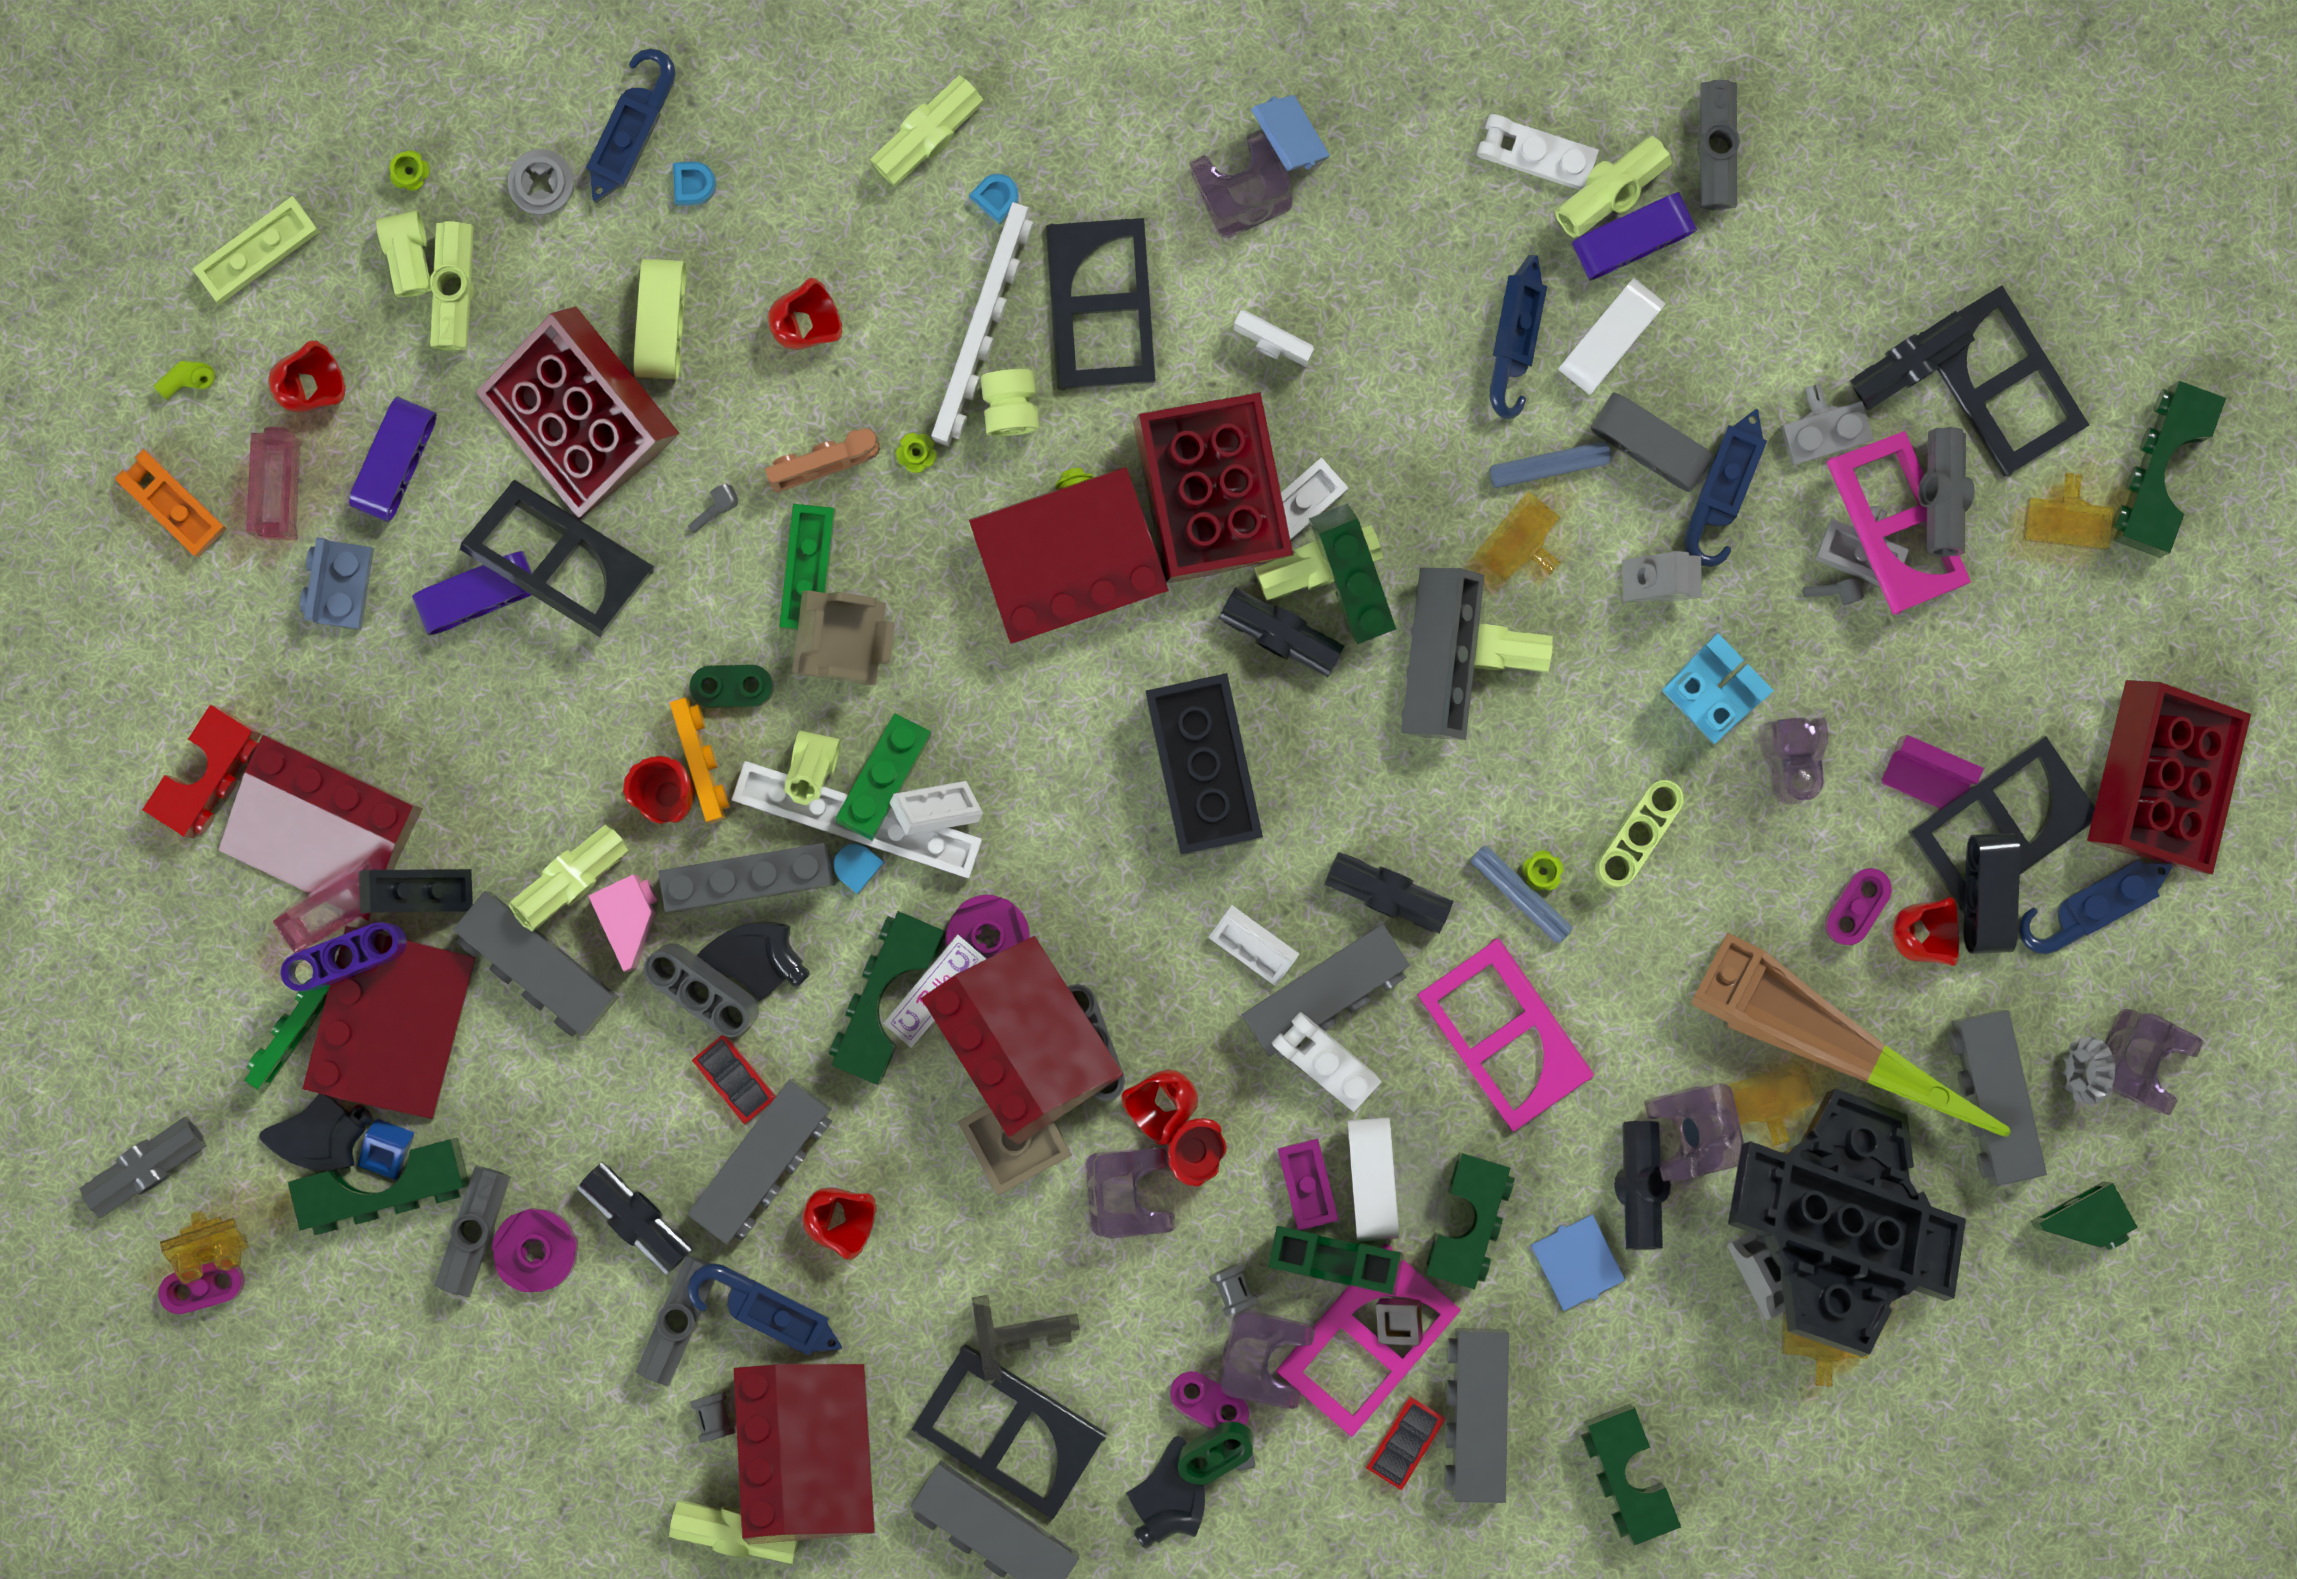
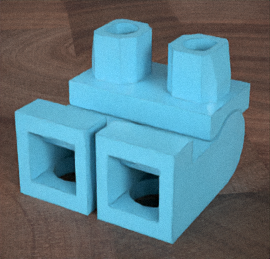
M1719 633L1712 636L1661 690L1713 744H1716L1741 719L1774 691L1749 664L1739 669L1721 688L1717 686L1744 661Z

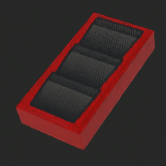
M721 1035L692 1059V1062L744 1125L769 1106L776 1097V1094L729 1037Z
M1409 1395L1366 1464V1469L1402 1491L1446 1418Z

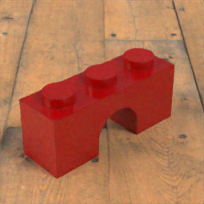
M210 704L188 738L189 741L200 747L206 755L207 769L204 776L199 781L187 785L176 777L164 775L142 811L183 837L194 839L197 833L199 835L204 834L215 817V814L211 811L220 798L225 800L234 790L238 781L234 776L243 763L245 765L249 764L258 745L257 740L261 733L224 709Z

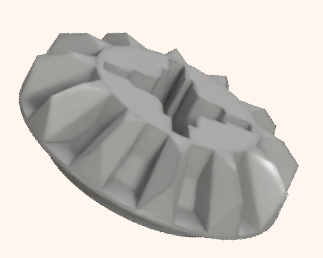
M536 149L524 153L513 163L508 174V190L513 201L519 208L534 216L538 214L552 215L554 211L567 205V201L574 191L573 172L569 164L559 154L550 150ZM531 171L534 175H539L542 178L547 174L551 175L548 183L553 193L550 194L542 189L536 193L533 192L535 183L528 173Z
M2081 1037L2079 1041L2070 1043V1053L2063 1056L2066 1070L2061 1074L2067 1077L2065 1090L2073 1093L2074 1101L2096 1104L2104 1100L2112 1089L2115 1078L2114 1058L2109 1047L2101 1039ZM2084 1063H2089L2087 1069ZM2085 1071L2088 1078H2084L2083 1074Z

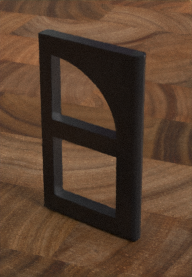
M1144 218L1062 224L1051 223L1046 225L1057 389L1064 391L1073 388L1156 383ZM1133 237L1137 292L1071 297L1075 275L1088 256L1110 242ZM1138 310L1142 366L1076 370L1073 315Z
M2001 285L1957 313L1966 322L1973 335L1983 319L1993 310L1999 308L2028 356L1974 388L1970 380L1967 368L1969 346L1940 363L1937 371L2001 474L2005 477L2011 476L2013 471L2088 427L2089 423L2006 290ZM2038 371L2066 415L2067 420L2014 451L1984 402L2033 372Z
M515 479L465 537L459 549L600 638L647 578L654 572L655 567ZM516 507L521 508L563 535L532 574L485 546ZM579 546L586 549L593 556L604 578V598L595 614L548 585Z
M2042 736L1982 778L1978 784H1974L1908 832L1958 903L1960 910L1964 912L1965 881L1932 834L1935 829L1975 801H1978L1999 834L2014 833L2017 836L2021 852L2020 874H2022L2090 826L2095 807L2047 736ZM2038 758L2048 782L2049 805L2042 827L2028 842L1993 789Z
M965 1343L960 1347L958 1356L911 1430L1051 1519H1054L1101 1442L1105 1441L1107 1433ZM967 1371L1017 1401L983 1458L933 1427ZM1031 1412L1037 1414L1045 1422L1053 1436L1057 1450L1056 1476L1047 1498L997 1468Z

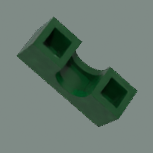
M1344 504L1309 518L1321 555L1326 561L1337 589L1335 595L1346 626L1357 644L1396 630L1359 519L1349 504Z
M1459 1152L1447 1192L1463 1197L1470 1202L1474 1210V1221L1471 1228L1460 1236H1447L1435 1232L1424 1269L1426 1275L1474 1290L1477 1281L1485 1282L1491 1263V1258L1485 1257L1489 1240L1497 1241L1503 1221L1502 1217L1497 1216L1501 1200L1508 1202L1514 1185L1515 1177L1509 1176L1510 1167Z
M1277 1226L1268 1267L1396 1296L1404 1254Z
M1628 1404L1584 1421L1587 1432L1581 1434V1439L1589 1458L1596 1456L1603 1472L1596 1474L1604 1497L1612 1496L1618 1512L1611 1514L1620 1538L1628 1536L1630 1542L1635 1546L1681 1528L1668 1491L1661 1482L1647 1488H1636L1631 1486L1626 1479L1625 1469L1629 1459L1634 1454L1651 1448L1635 1407Z

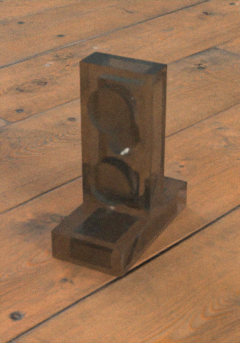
M988 1295L971 1297L986 1385L1002 1383L997 1349L1005 1348L1006 1354L1022 1353L1031 1350L1030 1343L1047 1341L1048 1347L1062 1346L1072 1343V1336L1079 1335L1080 1333L1077 1313L994 1328Z

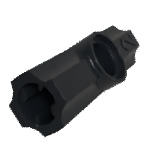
M1954 311L1921 334L1917 335L1915 333L1885 353V358L1866 368L1851 379L1849 383L1860 401H1863L1864 406L1869 411L1904 387L1910 388L1939 368L1938 365L1968 347L1975 341V338L1963 318Z
M1236 587L1218 617V620L1224 622V624L1256 639L1255 643L1267 651L1286 660L1291 658L1326 678L1329 677L1345 647L1338 641L1307 626L1308 623L1294 613L1276 605L1273 608Z
M1337 852L1324 883L1328 887L1363 901V905L1395 919L1401 917L1440 934L1454 902L1413 884L1414 880L1381 866L1378 869L1341 852Z
M1627 1121L1622 1123L1624 1169L1617 1173L1614 1182L1615 1194L1618 1200L1625 1205L1626 1250H1659L1663 1248L1662 1202L1668 1199L1671 1191L1670 1177L1660 1163L1659 1122Z
M604 1162L596 1166L578 1185L577 1189L608 1218V1225L629 1245H636L666 1275L674 1270L685 1259L686 1255L692 1251L693 1248L662 1219L663 1214L641 1192L638 1190L633 1191Z

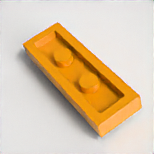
M687 698L669 702L705 821L712 824L725 820L724 809L730 808L724 785L716 786L712 770L718 768L711 744L704 746L699 730L706 728L699 705L692 706Z

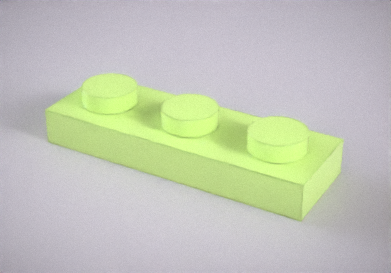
M291 196L192 270L214 300L221 305L320 233V231L299 202Z

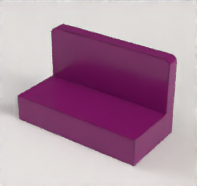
M1904 735L1898 739L1881 782L1890 788L1940 809L1970 788L1971 785L1978 784L1984 768L1912 736Z

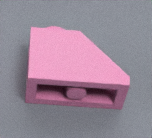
M633 874L588 896L624 972H630L638 966L656 916L653 904L658 902L657 895L648 879L641 881L639 875Z

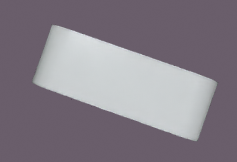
M1633 278L1558 370L1588 395H1591L1666 303Z
M1390 1118L1348 1121L1357 1241L1399 1238Z

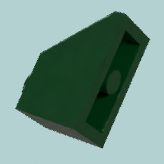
M2105 1181L2031 1220L2035 1229L2100 1248L2105 1246L2107 1250L2127 1242L2130 1239L2127 1233L2138 1228L2114 1183Z

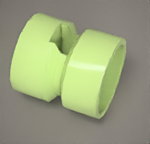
M1000 370L981 376L983 400L990 403V407L984 411L986 433L988 436L1022 435L1040 430L1037 407L1030 403V399L1036 395L1033 370Z

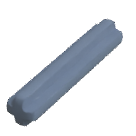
M1603 441L1492 465L1489 468L1490 481L1494 488H1500L1607 465L1611 461L1610 447L1607 442Z
M1483 846L1473 855L1471 863L1554 942H1562L1571 933L1572 926L1489 847Z

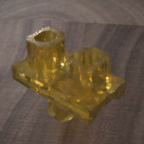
M202 1210L191 1213L192 1226L180 1229V1235L160 1241L161 1252L173 1266L177 1277L184 1284L199 1280L203 1276L201 1263L214 1259V1264L219 1270L227 1271L241 1265V1250L249 1248L247 1237L240 1232L234 1218L223 1221L219 1216L207 1220Z

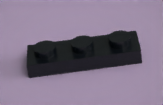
M472 869L360 870V913L468 911L473 905Z

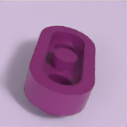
M1868 868L1853 874L1825 919V930L1832 941L1840 945H1854L1866 937L1891 897L1892 886L1885 873L1878 869ZM1865 882H1870L1875 887V893L1870 898L1865 897L1861 892V887ZM1844 916L1850 918L1853 923L1852 929L1847 933L1839 928V921Z
M219 1260L168 1275L160 1284L158 1296L161 1305L167 1311L173 1314H185L235 1299L244 1288L245 1277L242 1269L235 1262ZM221 1273L227 1274L230 1278V1285L226 1289L221 1288L217 1282L218 1276ZM181 1284L186 1285L190 1290V1295L186 1300L181 1299L177 1294V1289Z
M1185 1372L1180 1374L1171 1386L1170 1399L1174 1408L1205 1428L1211 1430L1221 1423L1229 1422L1220 1415V1410L1226 1406L1232 1407L1236 1412V1417L1231 1421L1247 1425L1249 1409L1244 1399L1198 1372ZM1187 1386H1196L1200 1395L1193 1400L1186 1398L1184 1389Z

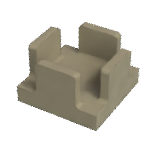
M809 590L802 591L792 674L864 685H876L878 666L890 663L895 623L884 621L886 603L878 602L877 598L843 592L821 593Z
M988 1105L957 1121L997 1196L1072 1156L1055 1121L1019 1145L1007 1137Z

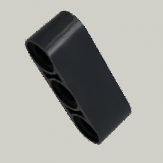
M2014 833L1971 835L1968 839L1963 934L1965 947L1969 954L2010 953L2016 948L2021 852L2019 840Z

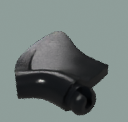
M762 921L738 926L718 936L697 954V957L718 972L727 974L743 983L758 1001L769 995L786 979L793 987H799L810 976L809 970L802 965L803 961L790 945L791 926L777 922Z
M318 1094L301 1113L265 1128L260 1132L259 1138L263 1144L278 1156L297 1166L317 1171L343 1169L355 1166L353 1147L365 1132V1125L372 1121V1114L360 1104L355 1105L348 1112L331 1096Z
M1180 1436L1173 1437L1153 1472L1143 1482L1126 1492L1132 1506L1144 1523L1134 1530V1536L1145 1549L1150 1548L1156 1541L1159 1544L1177 1533L1196 1537L1203 1519L1205 1509L1204 1485L1189 1483L1178 1472L1179 1453L1182 1447L1187 1444L1184 1438Z

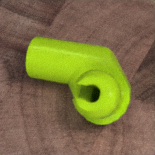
M179 361L153 387L168 401L182 387L201 390L210 388L215 380V371L211 366L203 362Z

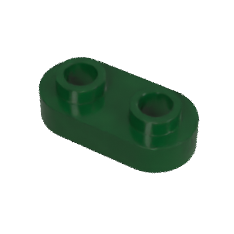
M758 665L704 666L693 674L689 688L693 699L707 708L758 707L765 704L771 698L774 691V682L771 675ZM749 678H756L759 681V688L753 693L746 692L744 684ZM708 679H715L718 685L716 691L711 694L705 693L703 690L704 682Z
M1229 1421L1219 1424L1182 1447L1179 1453L1178 1472L1180 1476L1189 1483L1204 1485L1245 1463L1253 1453L1254 1436L1252 1431L1242 1423Z

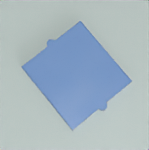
M1295 95L1280 99L1273 96L1266 103L1256 105L1251 109L1287 172L1301 167H1305L1308 170L1315 163L1330 157Z
M1593 1214L1567 1227L1559 1225L1557 1232L1531 1244L1563 1311L1589 1298L1597 1300L1599 1293L1625 1281Z

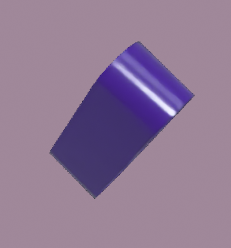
M1677 192L1580 236L1572 242V246L1589 281L1676 243L1695 233L1697 228L1680 192Z
M399 396L393 399L352 488L349 506L386 522H390L393 519L437 420L436 412Z
M524 551L503 556L532 574ZM481 565L422 589L413 594L412 599L425 631L430 636L452 629L532 595L485 565Z
M379 922L367 925L287 957L281 966V979L285 986L291 990L306 992L318 990L397 959L405 951L407 944L406 935L401 928L394 924ZM382 930L388 931L393 939L392 947L384 954H381L376 949L374 943L375 937ZM343 945L349 947L353 954L351 964L345 969L340 968L335 961L336 951ZM306 960L312 966L313 975L309 982L302 984L296 978L295 971L298 964Z

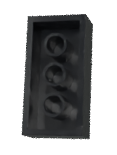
M1225 673L1146 690L1147 705L1180 857L1261 840L1263 835L1228 674Z

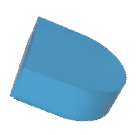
M701 162L673 163L676 206L700 205L713 197L717 183L712 170L707 165Z
M992 174L980 182L970 193L969 199L997 224L1001 225L1008 216L1012 202L1018 204L1019 194L1015 182L1010 177L1004 174Z
M850 844L840 849L835 856L834 870L837 877L843 883L859 894L885 862L865 846Z

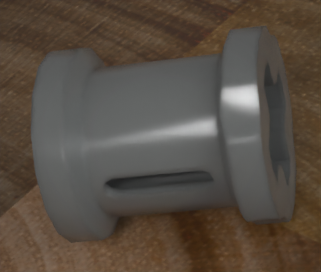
M1243 1262L1224 1268L1209 1276L1210 1282L1216 1283L1225 1305L1223 1308L1225 1316L1238 1313L1258 1303L1257 1296L1251 1294L1243 1271L1246 1268Z
M725 1391L690 1401L691 1408H694L701 1430V1434L698 1436L699 1443L736 1433L735 1426H731L724 1404V1400L727 1398Z

